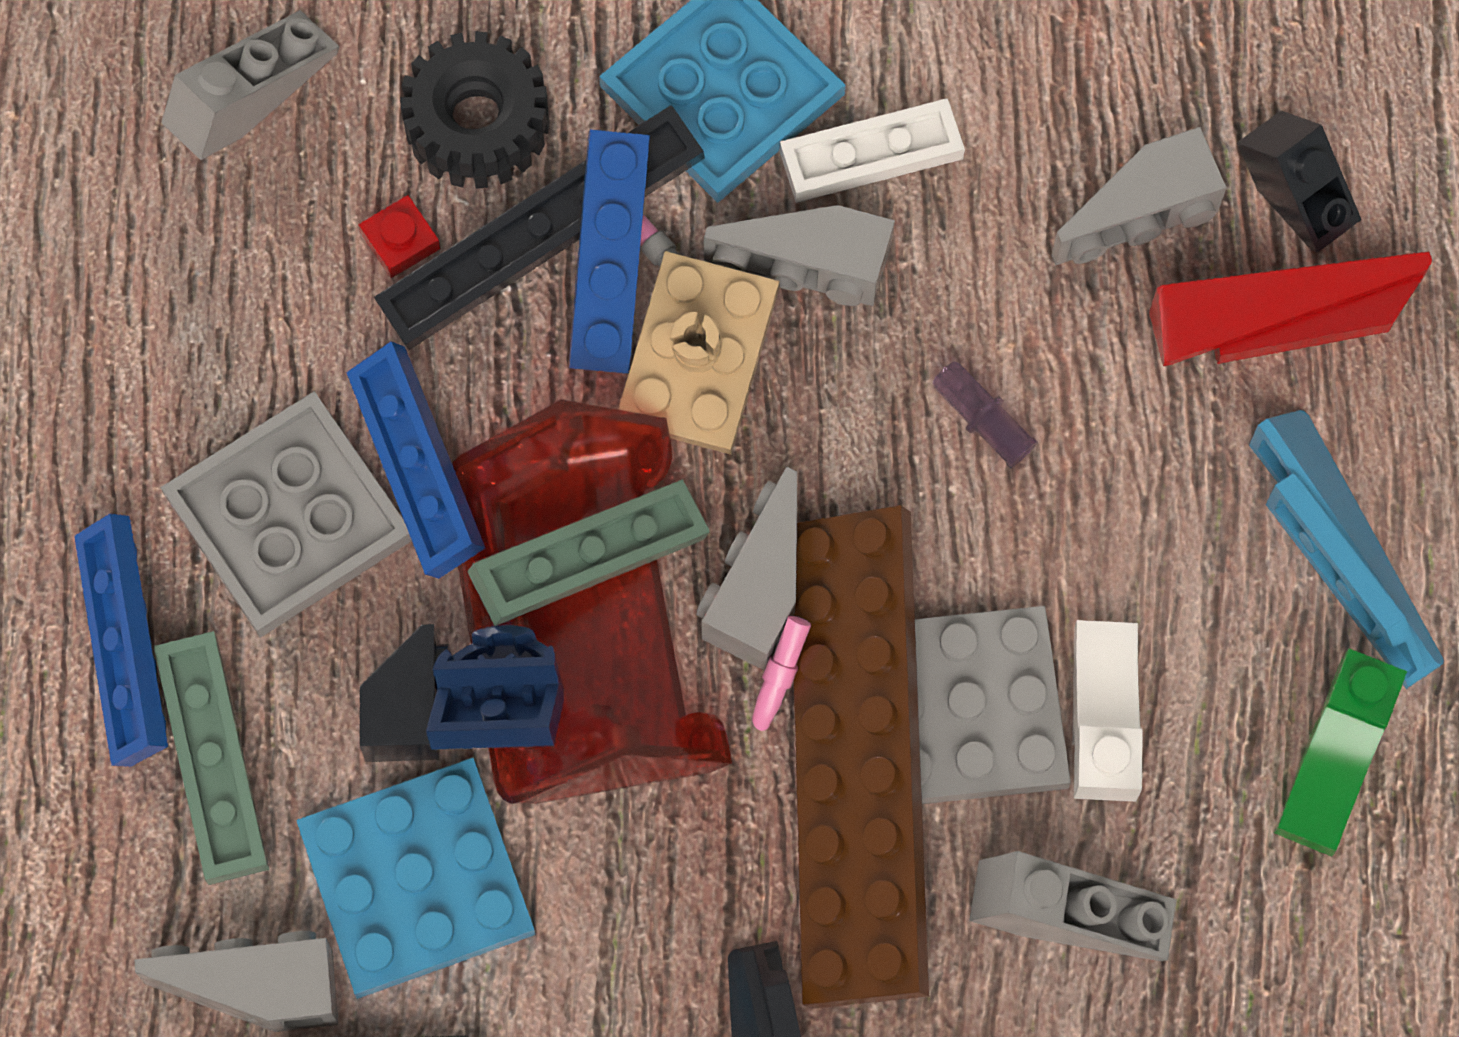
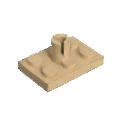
M665 251L615 418L616 423L732 455L779 292V281Z

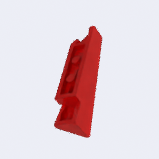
M1427 251L1161 285L1156 289L1149 315L1162 365H1173L1214 350L1217 364L1389 332L1412 294L1424 279L1432 263L1431 254Z

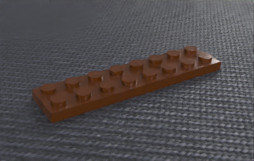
M902 505L797 523L796 605L794 616L800 617L811 624L796 664L798 670L794 678L802 1005L812 1009L929 997L911 512Z

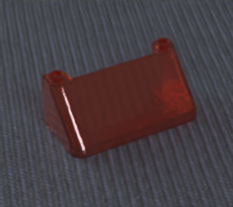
M561 399L461 454L452 462L485 545V549L458 566L471 644L474 631L495 626L468 574V570L473 563L645 495V490L657 485L664 479L672 463V444L667 418ZM657 560L499 624L530 628L534 631L539 642L547 647L552 645L565 694L554 746L488 748L494 784L497 793L504 801L511 804L532 805L711 773L732 764L728 737L723 722L716 715L709 712H694L686 715Z

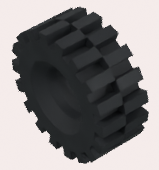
M475 31V42L465 43L463 32L450 35L452 46L444 49L439 40L428 46L430 60L426 61L418 55L411 63L413 77L408 75L404 77L402 83L404 97H400V104L408 144H412L414 157L420 165L427 161L429 173L439 180L446 171L449 173L451 185L462 188L465 177L474 178L476 189L488 188L487 177L494 175L498 176L500 184H504L512 180L511 168L516 165L524 173L532 165L531 151L540 155L545 146L544 134H548L550 122L546 86H544L543 74L538 64L532 67L531 55L523 47L514 54L512 41L501 35L496 45L489 44L488 32ZM470 97H486L493 100L498 106L499 113L497 119L484 128H464L459 126L453 118L455 106L462 100Z

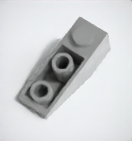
M299 10L176 74L161 123L202 160L243 138L336 56L340 46Z
M1198 127L1144 145L1057 231L1051 255L1055 265L1071 260L1075 264L1087 263L1102 256L1107 248L1128 242L1130 246L1142 245L1155 239L1162 230L1183 224L1185 228H1192L1211 220L1216 215V212L1219 211L1227 187L1201 128Z
M835 205L709 226L704 235V261L779 281L780 288L798 291L802 288L826 293L830 300L841 305L857 306L863 303L874 306L892 245L895 220Z
M786 467L777 484L769 480L763 487L753 509V513L759 515V518L749 535L740 531L736 536L725 559V564L731 567L721 586L711 583L696 613L697 616L703 618L701 621L702 640L762 670H765L769 657L775 653L788 616H794L797 471Z
M1015 851L979 860L969 921L1022 937L1144 959L1166 961L1169 956L1177 899Z
M312 931L284 933L278 936V943L253 946V940L247 938L226 939L216 942L214 944V951L190 953V949L187 946H163L151 950V958L134 960L135 973L144 984L274 1032L339 1025L333 950L326 938L316 939V933Z

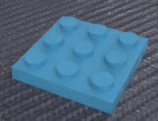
M690 0L599 76L600 87L638 125L644 123L668 106L672 105L703 149L705 159L686 170V172L717 203L780 151L781 141L795 138L845 95L846 86L758 0Z
M474 758L296 820L357 999L536 935Z

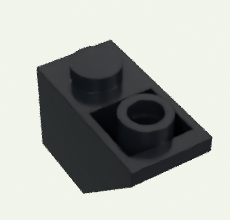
M1279 111L1237 142L1259 193L1310 250L1318 253L1362 220L1321 124Z
M422 624L360 685V749L365 762L440 760L439 749L431 750L426 729L438 689L432 669L440 654L446 649L449 650V644H439L434 624Z

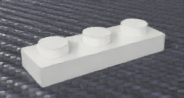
M947 98L781 141L779 152L795 202L797 203L962 160L965 148Z

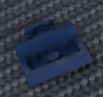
M499 625L474 631L472 633V644L461 649L453 656L447 649L440 654L432 669L438 689L426 729L431 750L554 746L565 694L552 645L547 647L539 642L534 631L530 628L515 625Z

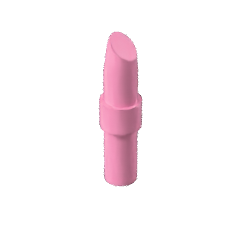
M788 616L775 653L769 657L762 676L764 682L757 697L752 716L754 726L760 731H765L769 728L781 706L786 690L791 688L798 670L796 664L811 627L808 621L800 617Z

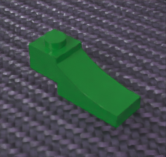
M1348 648L1339 663L1321 714L1312 730L1274 834L1331 857L1335 854L1373 756L1389 723L1407 674L1406 670Z

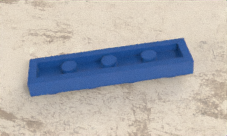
M589 130L569 369L629 374L650 135Z
M391 341L346 373L424 573L439 579L485 549V545L405 346Z
M108 514L74 535L111 766L132 767L168 747L166 720L162 712L156 676V661L151 647L146 617L147 606L142 593L137 563V547L133 539L130 516Z

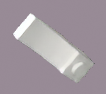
M1077 620L1074 627L1072 745H1075L1074 799L1136 802L1142 790L1143 733L1140 725L1138 623Z

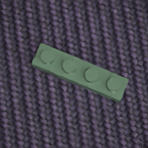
M682 479L475 562L468 570V574L492 622L497 626L703 541L710 533V530Z
M212 631L154 646L205 881L208 885L270 870L215 632Z

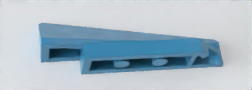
M1298 410L1267 418L1258 424L1249 446L1277 481L1266 506L1383 660L1390 665L1407 671L1403 686L1408 689L1443 664L1444 659L1310 416L1305 411Z

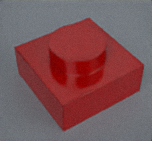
M409 195L358 224L360 234L390 278L395 277L441 249L438 237Z

